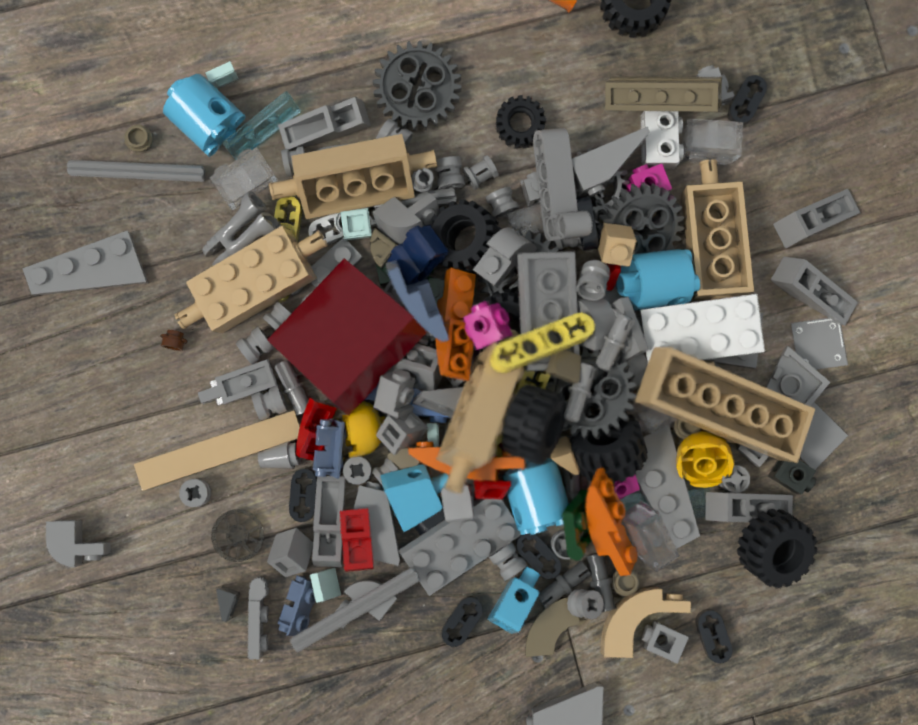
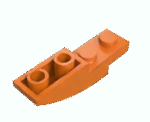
M450 268L446 270L443 297L437 301V307L449 340L443 342L436 338L438 365L441 375L469 381L474 341L466 332V323L463 317L472 313L471 308L473 305L476 275Z
M416 442V448H409V454L418 461L446 474L451 472V466L436 460L441 447H433V442ZM502 451V457H493L489 463H485L480 468L469 472L467 479L497 481L498 469L527 468V462L525 459Z
M598 468L589 487L586 501V518L589 533L598 555H609L620 576L631 575L638 555L636 548L632 546L626 534L624 525L621 524L626 513L625 506L619 500L614 490L613 482L608 479L604 469Z

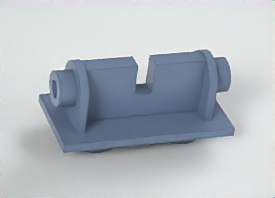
M330 418V420L320 419V424H317L315 445L325 446V449L315 450L313 463L315 476L326 477L327 474L337 479L340 478V470H342L344 463L342 447L346 439L345 422Z
M299 575L296 576L295 580H292L286 599L295 602L294 606L284 604L278 620L280 625L278 630L287 633L286 635L295 636L307 629L310 621L309 614L312 605L316 602L311 580H307V578Z

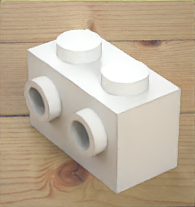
M643 111L641 115V129L648 126L650 132L641 144L642 166L648 164L649 168L662 163L664 169H675L684 156L683 144H679V134H682L683 131L682 117H678V111Z

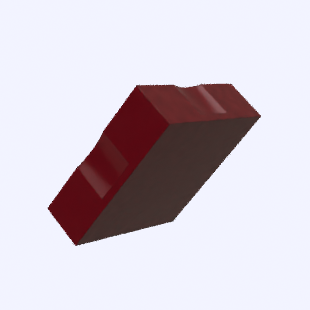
M344 258L277 328L267 341L328 399L349 416L376 388L380 377L399 363L427 331L407 310Z

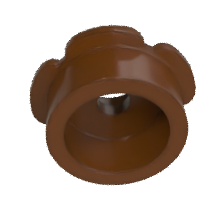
M167 330L166 334L160 335L162 338L161 346L170 350L183 351L184 344L188 343V341L183 338L184 333L175 330Z

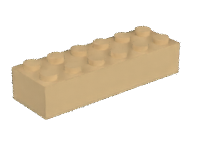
M670 347L653 348L635 402L752 450L780 461L798 463L815 409Z

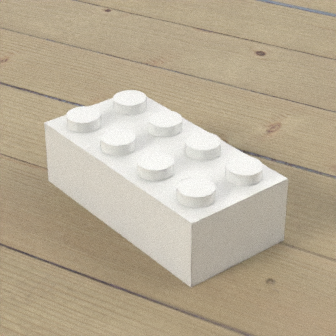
M757 294L641 310L644 338L649 349L646 351L647 362L650 360L654 347H670L699 360L765 352Z

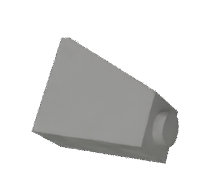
M367 481L366 486L359 485L353 510L369 509L373 560L399 566L401 558L391 504L385 491L382 490L383 486L381 484Z
M600 682L591 683L532 708L531 717L526 716V725H602V684Z

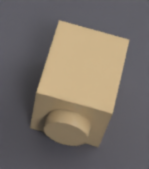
M603 223L598 246L599 255L603 263L630 266L636 243L631 226Z

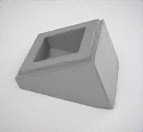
M464 485L463 493L461 494L451 492L446 488L441 489L446 523L474 519V496L469 485Z

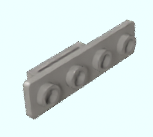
M615 284L612 291L606 290L603 298L611 305L616 317L618 313H621L635 320L624 342L626 346L625 348L621 347L619 355L622 358L620 363L627 362L630 366L625 373L633 372L635 378L630 382L637 383L639 388L648 365L644 352L649 349L629 297L623 298L619 295Z

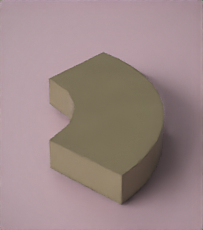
M569 596L562 597L550 605L549 608H545L533 621L526 638V657L554 655L555 643L560 634L567 628L580 624L579 617L573 616L568 610L567 601Z

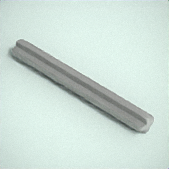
M69 160L67 163V173L71 176L203 182L205 180V168L196 165Z
M409 568L300 632L290 640L296 652H300L414 585L420 580L418 573L414 568Z

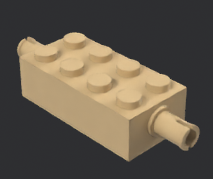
M398 134L293 155V179L270 182L269 189L272 200L295 195L298 198L300 197L305 218L311 219L342 211L384 204L393 197H396L399 201L415 198L411 175L419 169L437 168L434 150L413 155L406 153L403 135Z
M709 159L699 162L702 185H688L681 193L686 249L691 251L694 274L698 275L700 279V289L694 292L691 300L692 302L751 295L754 292L743 182L719 183L717 160L711 159V163H709Z
M284 226L275 229L188 280L186 283L195 299V303L175 313V319H180L178 324L182 329H186L189 325L204 317L211 331L218 333L228 331L316 280L317 277L307 261V257L328 246L327 241L323 240L325 237L318 230L298 243L291 230Z
M510 329L513 335L499 341V344L518 337L520 334ZM495 342L474 358L470 370V379L464 384L436 460L452 467L444 487L454 493H463L469 472L480 468L492 460L496 451V446L493 445L496 435L499 436L503 431V425H505L503 416L515 397V393H512L515 383L518 384L525 371L523 367L507 373H500L494 370L490 364V355L495 347L499 345ZM516 352L508 356H503L501 353L498 358L500 361L505 360L508 362L513 355H516Z

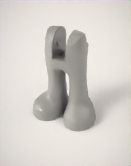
M249 191L242 197L237 213L204 245L202 251L205 257L215 254L223 246L226 248V251L212 263L213 266L250 245L258 238L282 226L274 216L264 212L266 210L264 202L253 192ZM257 217L254 220V222L236 240H234L235 234L244 225L249 223L253 218Z

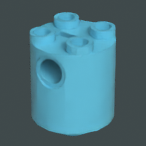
M195 74L174 82L168 89L167 95L169 98L163 107V114L208 157L214 155L224 142L228 145L238 136L236 128L246 117L202 74Z
M688 249L633 254L630 266L620 265L621 272L616 281L619 295L623 298L629 297L634 311L687 304L691 301L694 292L700 289V279L698 275L694 274L692 254Z
M550 458L541 464L526 460L527 468L508 469L502 475L503 481H511L507 496L517 530L520 531L521 535L528 533L536 534L547 530L549 526L563 525L562 512L569 505L558 465Z

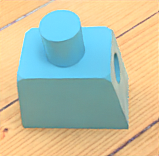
M421 464L380 475L384 491L403 532L442 510L443 507L438 494L441 493L442 488H445L444 485L448 480V474L442 473L431 478L426 466Z
M525 567L519 579L515 577L510 579L487 620L510 634L518 633L539 595V591L534 586L540 574L529 567ZM516 591L522 594L521 602H518L515 598Z

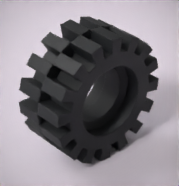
M518 95L517 99L510 97L507 103L505 101L502 103L501 108L497 112L496 131L499 133V138L501 141L504 139L507 146H510V144L514 145V149H519V146H523V149H526L530 144L533 146L535 131L544 130L545 111L543 107H539L540 103L537 100L535 102L531 101L532 97L527 96V99H524L523 95ZM524 113L529 116L531 126L527 131L518 132L511 127L510 119L514 114Z

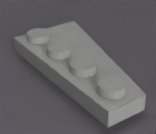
M128 230L23 268L30 292L34 296L148 283L133 238Z
M786 346L765 388L811 406L830 384V381L789 346ZM740 444L736 447V450L756 467H760L769 457Z
M668 424L644 437L648 458L643 463L644 467L636 471V478L641 493L673 550H676L700 537L684 477L682 479L679 476L676 468L677 452Z

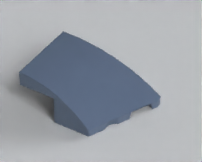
M397 260L386 263L387 272L392 284L412 316L440 341L449 340L428 280L424 279L406 286Z

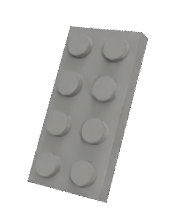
M575 252L517 254L521 335L577 314ZM577 324L572 330L569 331L570 335L573 331L578 330ZM555 331L548 333V338L552 343H562V337L559 333ZM530 341L523 343L525 352L528 354L537 353V347L534 343ZM579 344L566 350L579 355ZM551 355L525 365L523 368H525V371L546 370Z
M475 499L474 519L447 523L444 520L401 548L399 552L409 568L416 570L420 578L419 582L430 596L521 534L517 530L513 516L502 500Z

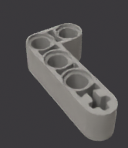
M565 128L535 131L533 147L543 230L548 241L589 236L592 230L590 214L585 210L578 211L570 139Z

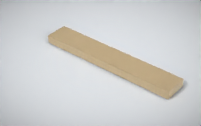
M294 410L135 463L134 467L141 489L145 491L264 451L282 443L297 440L300 428L299 420Z

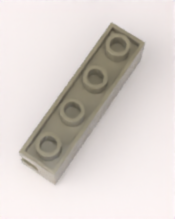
M611 76L605 82V110L718 112L722 104V77Z

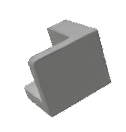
M297 528L278 533L274 538L267 563L284 577L305 572L312 553L313 542Z

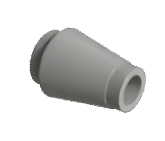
M288 441L258 452L259 466L261 468L294 469L302 461V458L296 455L297 443Z

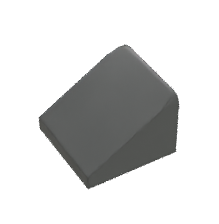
M219 586L216 588L221 619L227 622L232 619L241 594L238 591Z

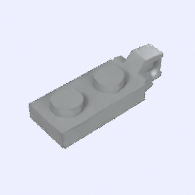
M266 359L216 377L215 380L210 381L211 388L198 392L201 404L216 400L217 405L220 406L241 400L258 392L269 390L278 384L270 361Z

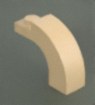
M659 587L642 588L630 596H625L615 605L616 609L611 610L605 621L601 637V654L604 657L633 658L634 632L638 624L645 617L658 612L691 613V601L683 599V594L666 593V598H662L663 589Z

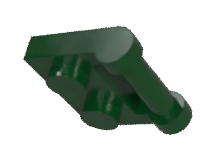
M581 490L562 512L567 554L574 561H579L586 554V548L592 541L586 518V501L589 490Z

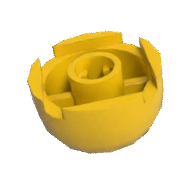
M362 401L349 416L342 415V422H345L344 427L346 429V447L352 446L353 452L348 453L350 458L368 455L375 451L381 443L376 435L386 418L385 416L380 417L378 410L366 401Z
M698 431L685 437L678 446L676 468L679 476L682 479L684 477L686 480H689L690 485L702 488L717 486L722 483L723 476L726 477L727 474L729 476L732 474L734 467L733 455L729 444L723 437L708 431Z

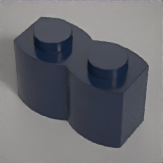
M430 225L411 228L406 233L407 238L404 242L391 250V256L387 263L397 260L406 286L427 279L433 269L449 253Z

